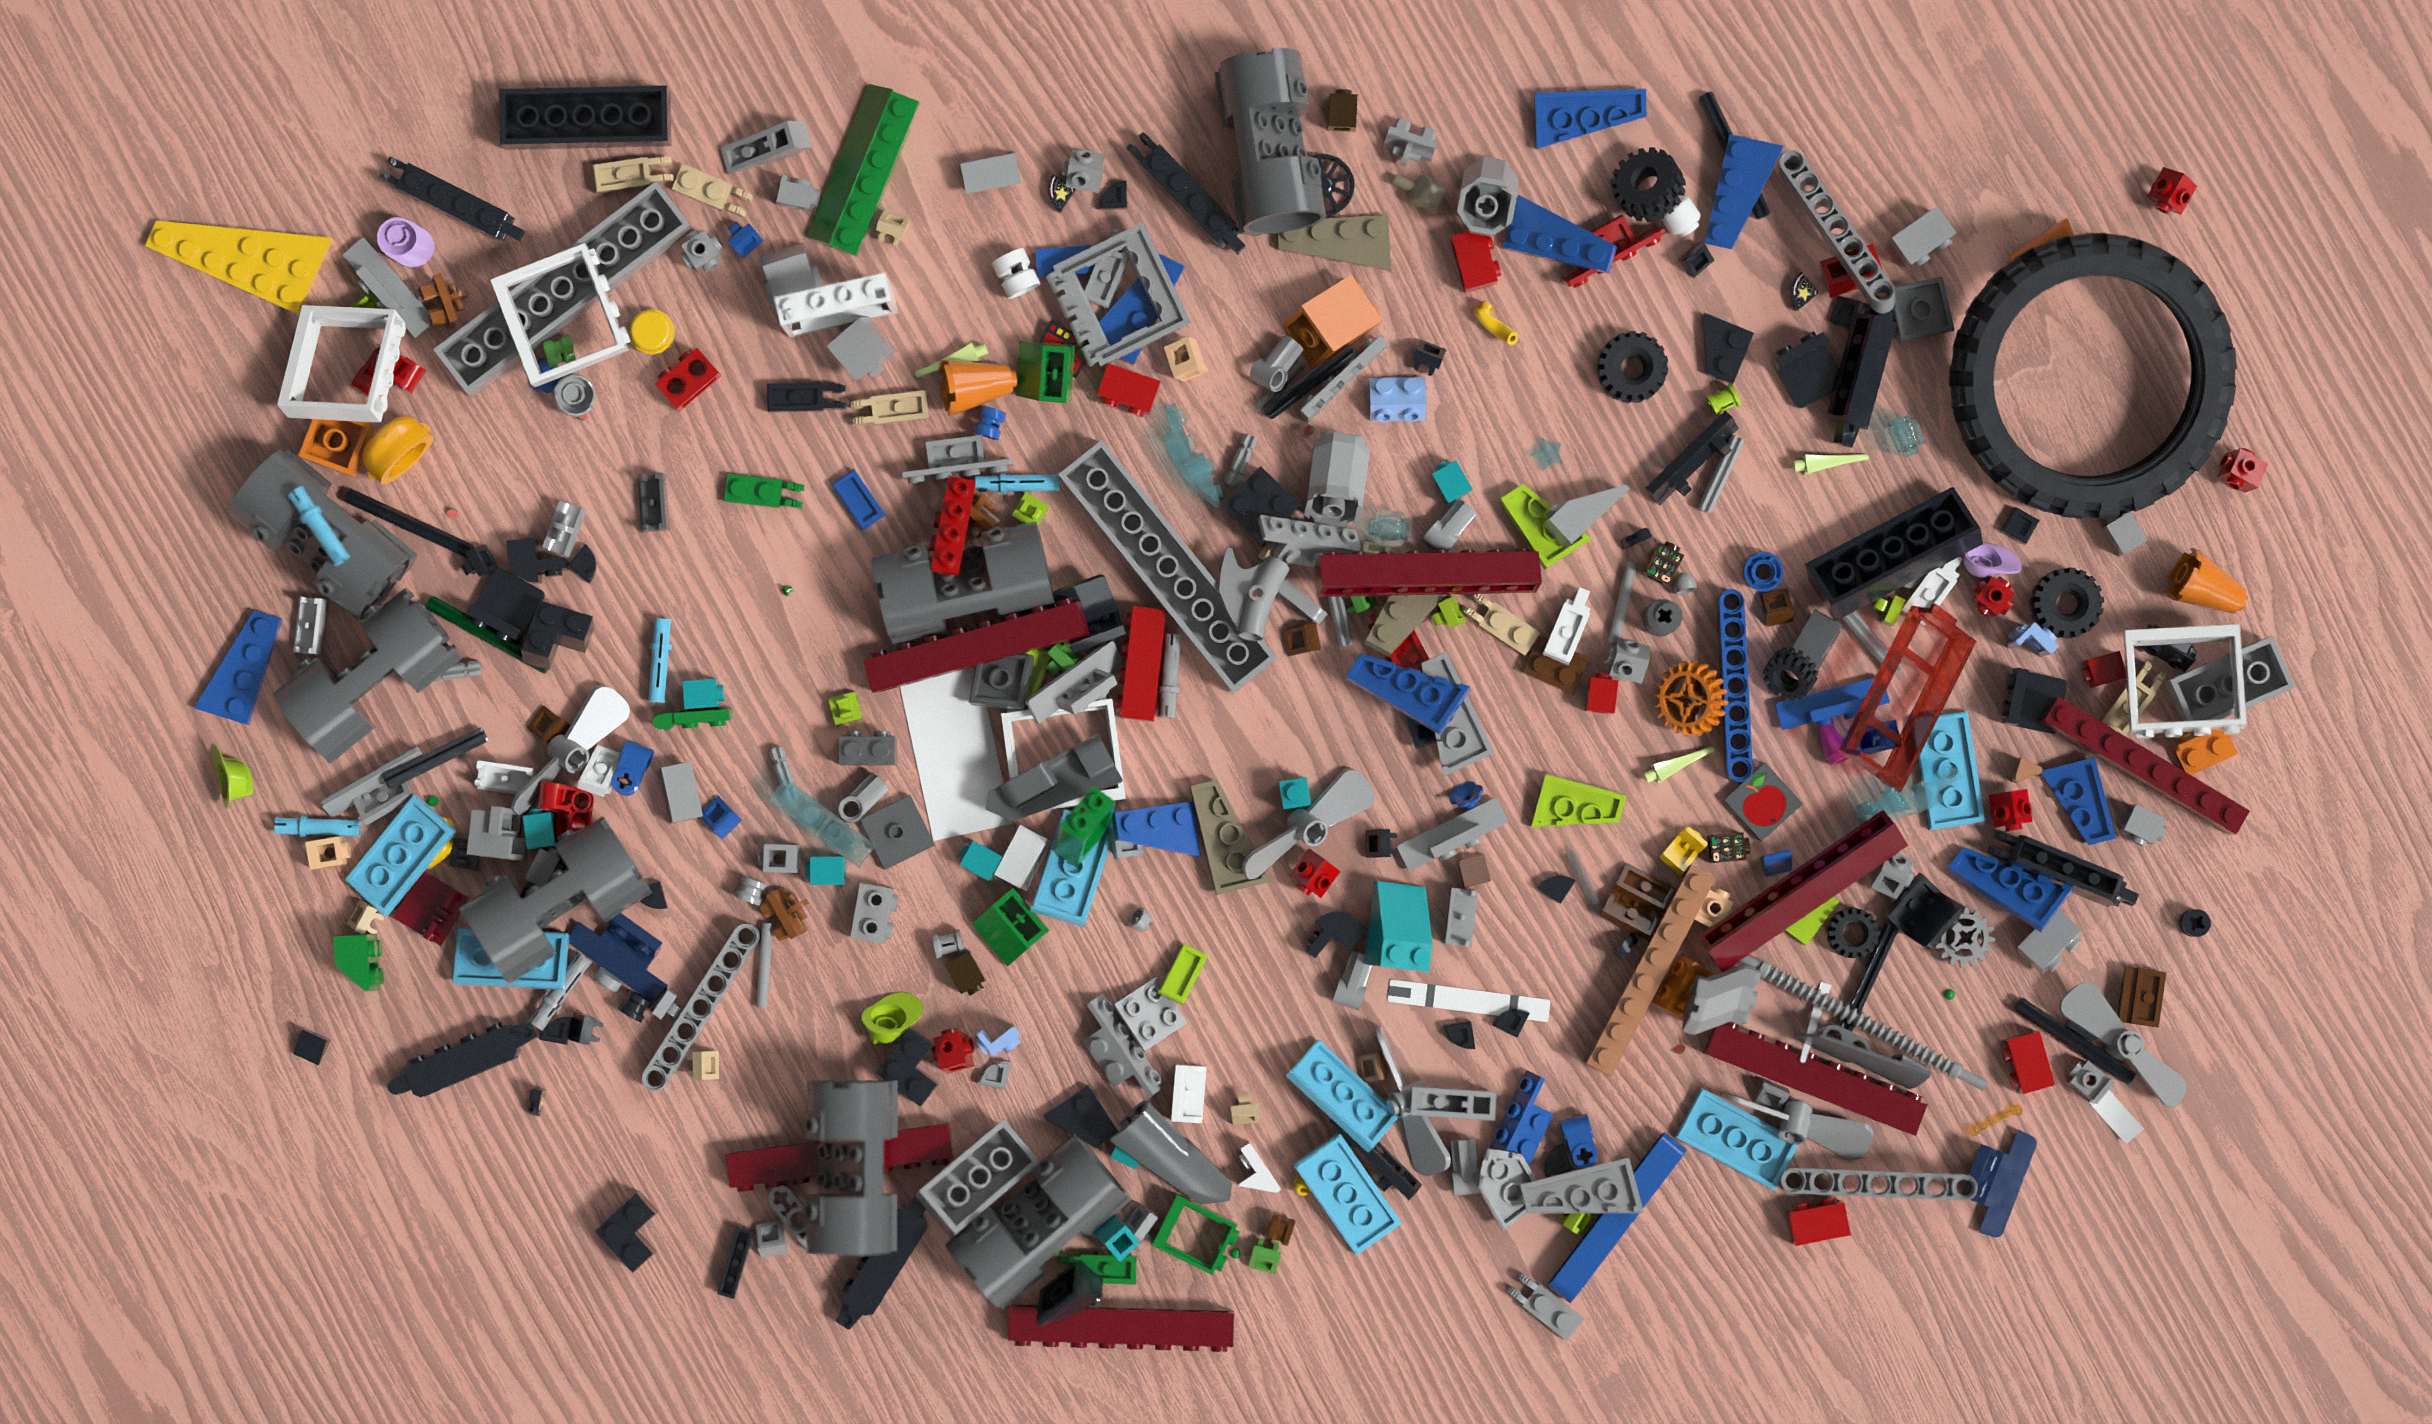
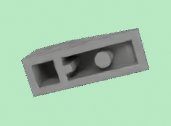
M785 121L721 147V152L728 174H733L791 157L813 147L805 121Z
M1627 485L1608 489L1570 500L1562 507L1557 503L1545 514L1549 519L1543 526L1566 549L1630 488Z
M1412 1087L1410 1115L1495 1120L1496 1092Z

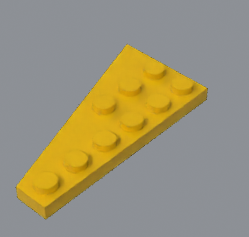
M156 221L145 246L299 315L333 239L329 237Z

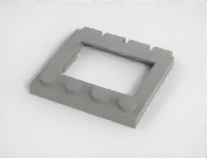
M1143 222L1054 265L1055 271L1046 276L1054 294L1063 290L1066 293L1057 298L1065 318L1068 319L1075 315L1078 318L1069 323L1077 343L1080 344L1087 340L1090 343L1081 348V352L1089 367L1097 363L1103 367L1107 363L1118 360L1191 324L1189 316ZM1125 248L1160 322L1149 328L1144 327L1121 338L1122 341L1110 346L1075 272L1085 267H1090Z

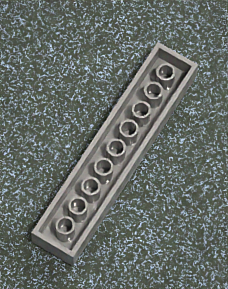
M655 181L564 251L584 243L589 249L594 248L600 264L596 265L599 275H605L610 290L606 291L608 295L694 229L659 183ZM583 258L525 280L510 291L533 351L541 346L543 341L549 340L599 302ZM499 301L495 302L433 349L464 391L471 397L521 361Z
M1103 440L1099 441L1058 474L1062 482L1233 694L1277 660L1275 654L1263 640L1250 641L1238 636L1239 632L1229 617L1220 596L1218 583Z

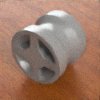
M742 875L740 878L741 886L735 891L734 896L759 906L762 901L760 896L767 889L768 885Z

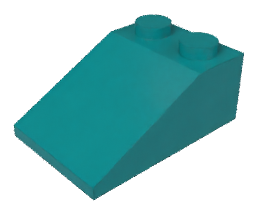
M1374 881L1364 964L1429 972L1433 944L1426 887Z

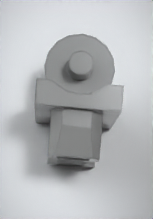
M1398 118L1393 127H1389L1384 146L1394 149L1392 154L1403 157L1400 164L1406 167L1408 159L1418 163L1420 158L1431 162L1437 141H1435L1436 131L1428 127H1422L1419 135L1410 133L1411 123L1408 120Z
M559 500L542 547L570 557L587 510Z

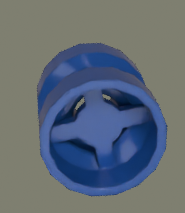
M980 405L978 411L979 420L974 424L972 433L989 439L999 440L1001 434L999 427L1004 422L1006 413Z

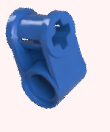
M630 740L626 741L612 776V786L618 793L630 796L637 792L643 776L652 761L654 750ZM629 776L632 785H626L622 789L623 785L619 783V780L621 778L626 779Z
M1587 1113L1560 1120V1127L1572 1163L1581 1169L1592 1167L1597 1160V1151ZM1581 1148H1584L1585 1152L1591 1153V1157L1587 1159V1164H1584L1582 1160H1577L1576 1155L1581 1154Z

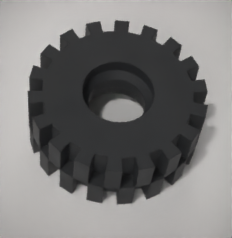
M1649 147V152L1641 148L1638 149L1639 154L1634 155L1631 152L1627 155L1629 160L1625 162L1622 159L1618 163L1621 168L1620 170L1615 168L1613 171L1616 179H1611V185L1614 188L1611 190L1623 211L1630 218L1634 216L1636 221L1642 222L1644 217L1647 222H1653L1654 216L1661 220L1664 218V212L1667 211L1669 214L1674 212L1672 208L1674 204L1680 205L1682 201L1679 195L1684 196L1685 189L1683 186L1686 185L1683 173L1670 154L1667 155L1666 151L1662 149L1658 152L1655 147ZM1650 176L1657 177L1656 183L1651 188L1643 191L1638 190L1642 180Z
M1629 331V333L1624 334L1623 332L1618 334L1617 337L1612 338L1606 344L1598 358L1597 373L1599 374L1598 380L1600 384H1603L1604 391L1607 394L1610 393L1614 399L1623 400L1624 403H1639L1651 398L1658 392L1666 380L1669 368H1667L1668 357L1664 354L1665 349L1662 345L1659 346L1657 339L1648 337L1647 333L1644 332L1636 333V331ZM1628 357H1636L1643 364V372L1637 378H1628L1622 372V363Z
M2071 567L2057 569L2042 577L2038 581V585L2033 588L2032 592L2034 594L2030 598V604H2032L2033 609L2030 611L2032 615H2035V623L2042 628L2046 627L2056 638L2068 639L2089 632L2094 625H2097L2099 616L2103 614L2104 608H2102V603H2104V597H2101L2100 594L2102 589L2100 585L2097 586L2094 581L2096 579L2093 576L2089 577L2086 575V571L2075 570V568ZM2067 592L2075 596L2077 607L2073 613L2063 614L2057 609L2056 599L2061 593Z

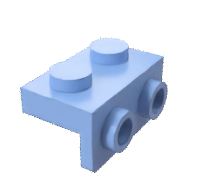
M1425 377L1369 378L1370 421L1415 422L1426 419Z
M2035 622L2029 625L2025 623L2022 626L2019 625L2008 636L2011 639L2007 644L2010 649L2018 647L2026 641L2041 657L2052 654L2059 647L2054 642L2057 639L2055 635L2046 627L2041 629Z
M1015 1025L993 1042L982 1029L976 1033L979 1037L976 1043L985 1055L990 1052L994 1056L1002 1049L1005 1053H1008L1020 1043L1018 1037L1022 1033Z

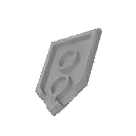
M1486 1148L1477 1188L1499 1227L1504 1231L1527 1214L1520 1185L1537 1180L1522 1154Z

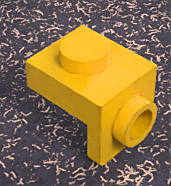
M1686 826L1672 840L1659 858L1680 876L1708 843L1699 832Z

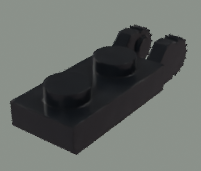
M823 383L767 384V412L846 409L845 402H824V392L835 394L846 392V385H824Z

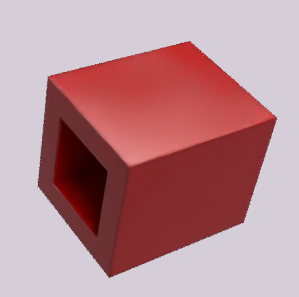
M2120 650L2083 661L2084 667L2081 668L2082 677L2086 684H2090V688L2126 678L2125 666Z
M1596 673V677H1590L1588 680L1585 712L1615 714L1619 680H1613L1612 676H1609L1607 673Z

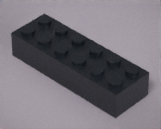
M667 85L499 89L500 145L505 150L671 146V91Z
M1951 487L1805 564L1808 580L1833 620L1837 621L1983 545L1981 528L1955 488Z

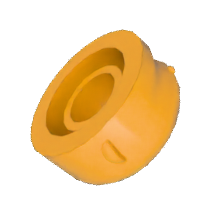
M400 416L383 425L369 439L362 453L363 463L368 469V476L372 480H378L384 485L394 481L408 471L432 444L433 436L430 434L429 426L425 423H420L412 416Z

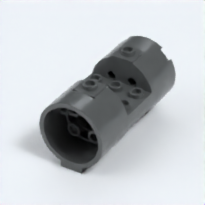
M1272 48V52L1256 53V50L1223 60L1220 63L1221 68H1218L1219 71L1214 74L1222 125L1235 128L1241 168L1236 171L1235 179H1232L1231 183L1239 234L1259 236L1262 234L1284 233L1304 229L1322 222L1326 218V210L1320 177L1321 169L1318 164V158L1307 157L1302 137L1303 126L1299 118L1309 110L1308 87L1305 82L1301 53L1290 48Z
M290 448L287 451L282 449L276 451L244 482L234 496L228 508V514L243 525L257 541L262 542L269 549L275 550L283 544L288 547L293 555L299 556L310 566L312 571L317 573L313 585L321 594L336 602L357 621L365 619L362 614L375 604L377 607L381 605L389 596V592L395 586L397 580L401 581L404 575L411 569L418 554L377 520L372 522L366 521L360 524L326 496L332 483ZM303 486L314 505L321 508V515L350 555L347 561L343 559L344 563L335 566L308 524H304L301 521V514L288 498L291 492L295 494V489Z
M1037 521L1012 527L992 528L981 532L983 546H970L963 550L957 576L931 571L933 557H931L927 545L910 546L899 552L872 557L873 574L877 584L879 603L885 627L892 644L947 633L945 619L997 608L1003 620L1004 616L1019 613L1020 616L1030 614V609L1046 605L1047 610L1055 608L1056 604L1052 595L1053 589Z
M404 588L378 608L375 604L362 614L365 619L360 624L376 646V649L369 650L359 658L362 664L348 667L337 676L320 658H315L312 661L309 657L296 667L299 672L273 693L275 701L288 720L328 763L335 761L376 728L358 700L396 670L419 693L463 658V655L454 644L452 646L448 645L447 641L450 640V636L431 612L426 609L425 605L422 602H413L411 600L414 594L408 588Z
M603 816L580 831L573 832L569 830L557 838L559 842L555 844V847L570 870L564 872L562 869L549 877L550 882L545 886L540 887L536 885L525 893L526 898L522 899L507 876L501 878L499 875L485 884L487 888L482 890L481 894L459 907L477 939L508 984H511L557 954L542 928L582 902L589 899L604 923L653 893Z
M819 1080L807 1082V1110L804 1129L806 1131V1139L819 1140L817 1149L819 1157V1174L817 1176L819 1194L805 1196L806 1253L820 1255H873L897 1251V1194L883 1193V1139L897 1138L898 1081Z
M1075 1133L1031 1170L1036 1179L1028 1183L1013 1199L1007 1201L998 1212L987 1207L945 1244L960 1268L964 1269L973 1280L975 1286L996 1307L1005 1309L1043 1277L1046 1271L1041 1265L1080 1231L1090 1236L1132 1200L1106 1166Z

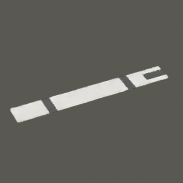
M1390 980L1389 1002L1496 1016L1507 1010L1523 1009L1530 1012L1527 1020L1547 1022L1549 1018L1550 1000L1399 980Z

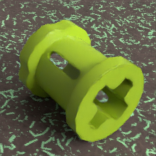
M1731 383L1727 385L1726 389L1714 395L1709 394L1706 396V400L1716 418L1722 412L1734 406H1742L1738 393Z

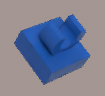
M734 222L728 228L733 235L728 242L742 259L764 241L749 223L742 228L737 222Z

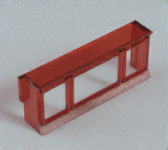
M1932 603L1930 608L1911 605L1838 750V753L1847 756L1881 780L1883 784L1888 785L1899 793L1902 792L1977 642L1955 625L1957 619L1935 603ZM1921 620L1948 639L1934 667L1908 648ZM1904 657L1928 674L1929 678L1901 734L1898 735L1873 717ZM1868 725L1895 744L1884 767L1862 751L1856 750Z

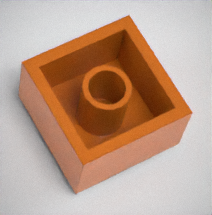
M312 419L298 456L357 479L363 463L362 453L365 445L374 435L376 426L362 421Z

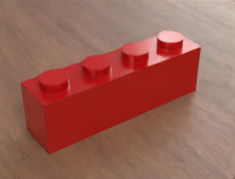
M1133 606L1132 613L1127 612L1125 629H1130L1129 640H1124L1122 656L1127 657L1126 668H1120L1119 684L1124 685L1123 696H1117L1116 712H1121V719L1154 722L1166 610Z

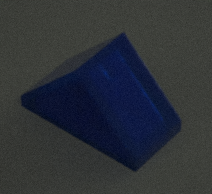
M1896 720L1849 730L1855 757L1902 747Z

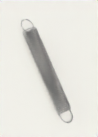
M1297 362L1287 371L1288 381L1284 387L1275 392L1259 412L1303 370L1302 368L1292 379L1289 377L1299 365Z
M1569 851L1565 855L1570 861L1571 868L1575 871L1578 882L1582 885V891L1587 895V900L1594 909L1593 912H1600L1601 909L1597 907L1600 903L1594 899L1596 897L1590 892L1592 888L1587 884L1589 880L1582 875L1585 871L1579 867L1581 865L1575 860L1577 856Z

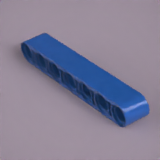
M1730 589L1719 595L1716 605L1720 678L1724 680L1720 686L1721 689L1728 691L1722 695V699L1728 701L1727 705L1722 706L1726 713L1722 716L1724 767L1727 778L1732 782L1738 783L1750 778L1753 771L1745 601L1741 592ZM1732 595L1737 599L1735 610H1729L1724 606L1725 596ZM1728 623L1737 625L1739 634L1736 638H1730L1726 635L1725 626ZM1731 650L1736 651L1740 655V662L1737 666L1730 665L1726 660V655ZM1732 678L1741 682L1742 688L1738 694H1734L1728 689V682ZM1733 706L1741 708L1743 712V717L1739 722L1733 721L1729 717V710ZM1734 734H1739L1744 738V746L1740 750L1734 749L1731 746L1730 740ZM1735 762L1743 763L1746 768V772L1741 778L1734 776L1732 773V766Z
M1665 1132L1659 1136L1633 1170L1643 1208L1687 1150ZM1601 1213L1551 1278L1547 1286L1571 1303L1639 1213Z

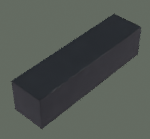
M737 1226L717 1292L718 1295L731 1299L736 1298L755 1230Z

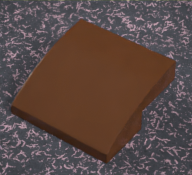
M1626 863L1605 902L1600 916L1650 941L1676 888Z

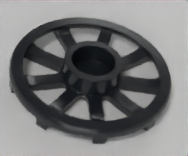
M1316 154L1312 158H1318V164L1321 169L1320 177L1323 198L1327 197L1334 210L1326 211V216H1331L1342 211L1351 201L1355 188L1354 176L1348 165L1340 158L1328 154ZM1322 160L1334 162L1328 173H1324ZM1338 165L1347 173L1338 178L1332 177ZM1349 179V192L1335 186L1336 183ZM1333 192L1347 197L1339 207L1332 196Z

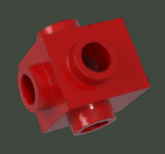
M2163 167L2147 196L2155 203L2154 207L2164 214L2174 212L2182 215L2197 185L2186 174Z
M2239 448L2226 453L2222 457L2219 464L2221 469L2217 477L2225 481L2229 488L2246 493L2259 488L2268 463L2257 458L2253 451Z
M1993 576L1987 580L1983 578L1973 590L1976 594L1971 601L1976 604L1975 608L1986 617L1990 615L1993 618L2000 613L2005 615L2014 604L2011 599L2015 593L2010 590L2012 585L2000 576L1997 579ZM1993 591L2000 595L1998 601H1994L1991 598Z
M2028 789L1988 795L1991 808L1990 816L1993 820L1994 828L2005 826L2006 832L2022 829L2023 823L2033 822Z
M1308 848L1289 875L1298 881L1295 887L1307 896L1313 892L1322 898L1341 871Z
M951 1028L942 1031L941 1036L933 1038L935 1046H932V1054L934 1060L938 1062L941 1071L949 1074L974 1067L972 1053H974L975 1048L973 1040L968 1034L958 1031L957 1028Z

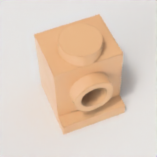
M1186 335L1179 336L1171 341L1172 344L1164 347L1174 378L1184 382L1208 372L1195 339ZM1189 354L1190 359L1185 361V356Z
M343 837L305 842L310 870L347 865L346 859L351 858L348 841L343 842ZM329 848L335 850L336 854L333 858L327 856Z
M1717 887L1714 891L1710 890L1694 921L1710 928L1727 917L1734 903L1728 900L1730 894ZM1713 903H1717L1720 906V911L1717 914L1710 911V906Z

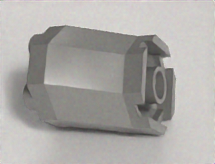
M1483 156L1464 169L1457 215L1470 233L1493 237L1512 224L1519 179L1506 160Z
M1326 431L1321 434V438L1314 441L1304 512L1308 519L1310 516L1314 518V523L1347 528V523L1353 521V525L1360 522L1370 447L1365 444L1364 437L1361 435Z
M1741 965L1708 978L1696 975L1690 988L1689 995L1691 997L1689 1003H1686L1681 1027L1683 1032L1695 1035L1730 1021L1746 1024L1750 1008L1754 1009L1757 1001L1758 992H1754V986L1757 987L1761 970Z

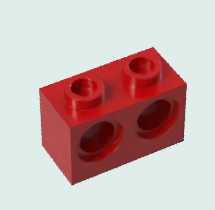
M698 348L694 351L688 349L679 357V364L673 369L667 367L657 376L659 381L655 385L679 412L722 376ZM702 362L704 364V371L701 375L694 376L691 374L690 368L693 363ZM681 380L683 382V389L680 393H670L669 385L672 381Z

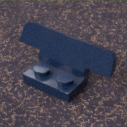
M622 913L610 920L608 927L601 937L581 922H577L569 936L572 946L646 999L655 1000L663 993L668 985L647 970L660 952L662 946L660 940Z
M2019 1129L2009 1154L1981 1144L1969 1176L1976 1181L1978 1186L1977 1194L1970 1200L1988 1207L1979 1230L1981 1234L1995 1238L2003 1234L2036 1149V1139ZM1969 1180L1965 1184L1962 1196H1968L1973 1190V1185Z

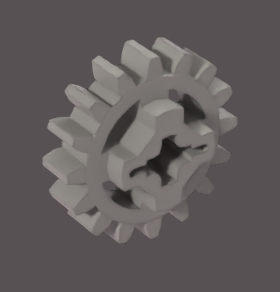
M1964 907V912L1960 915L1959 919L1965 918L1973 922L1968 926H1962L1959 922L1951 925L1948 929L1951 932L1950 941L1946 942L1945 932L1939 943L1934 946V948H1942L1943 951L1939 956L1940 958L1950 957L1949 965H1953L1958 961L1959 968H1964L1966 961H1968L1970 966L1974 967L1976 966V958L1980 961L1986 960L1983 955L1984 951L1992 952V949L1987 945L1988 942L1995 941V938L1989 937L1988 934L1994 928L1985 926L1988 917L1978 918L1979 910H1974L1972 914H1969V908ZM1959 932H1969L1967 936L1968 943L1961 942L1957 944L1961 938ZM1979 932H1981L1982 934V941L1980 946L1977 943V935ZM1960 949H1966L1971 955L1959 956L1955 952H1958Z

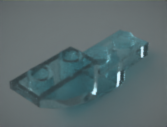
M1175 403L1165 406L1173 433L1163 436V440L1175 467L1198 496L1214 509L1221 508L1220 501L1224 500L1220 484L1214 485L1211 474L1216 472L1211 457L1205 459L1203 452L1192 455V451H1195L1196 447L1192 435L1186 436L1183 425L1188 423L1183 408L1177 409Z
M1947 766L1935 773L1937 779L1929 784L1923 780L1911 787L1913 793L1910 795L1906 793L1903 786L1897 789L1894 784L1881 792L1883 796L1881 799L1873 803L1870 798L1856 807L1858 812L1854 816L1857 820L1867 821L1881 810H1884L1891 819L1918 814L1944 802L1939 791L1960 780L1963 776L1957 767L1952 770L1950 766Z
M786 777L769 798V801L857 867L862 865L876 846Z

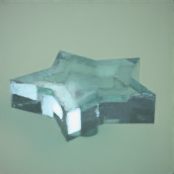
M1542 438L1540 449L1531 454V456L1541 461L1543 471L1551 463H1563L1558 454L1561 443L1550 444Z

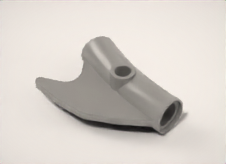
M1229 547L1226 549L1221 568L1220 596L1229 617L1239 632L1238 636L1245 640L1261 641L1264 637L1273 601L1290 568L1280 559L1269 556L1264 562L1255 567L1242 569L1237 565L1233 550Z

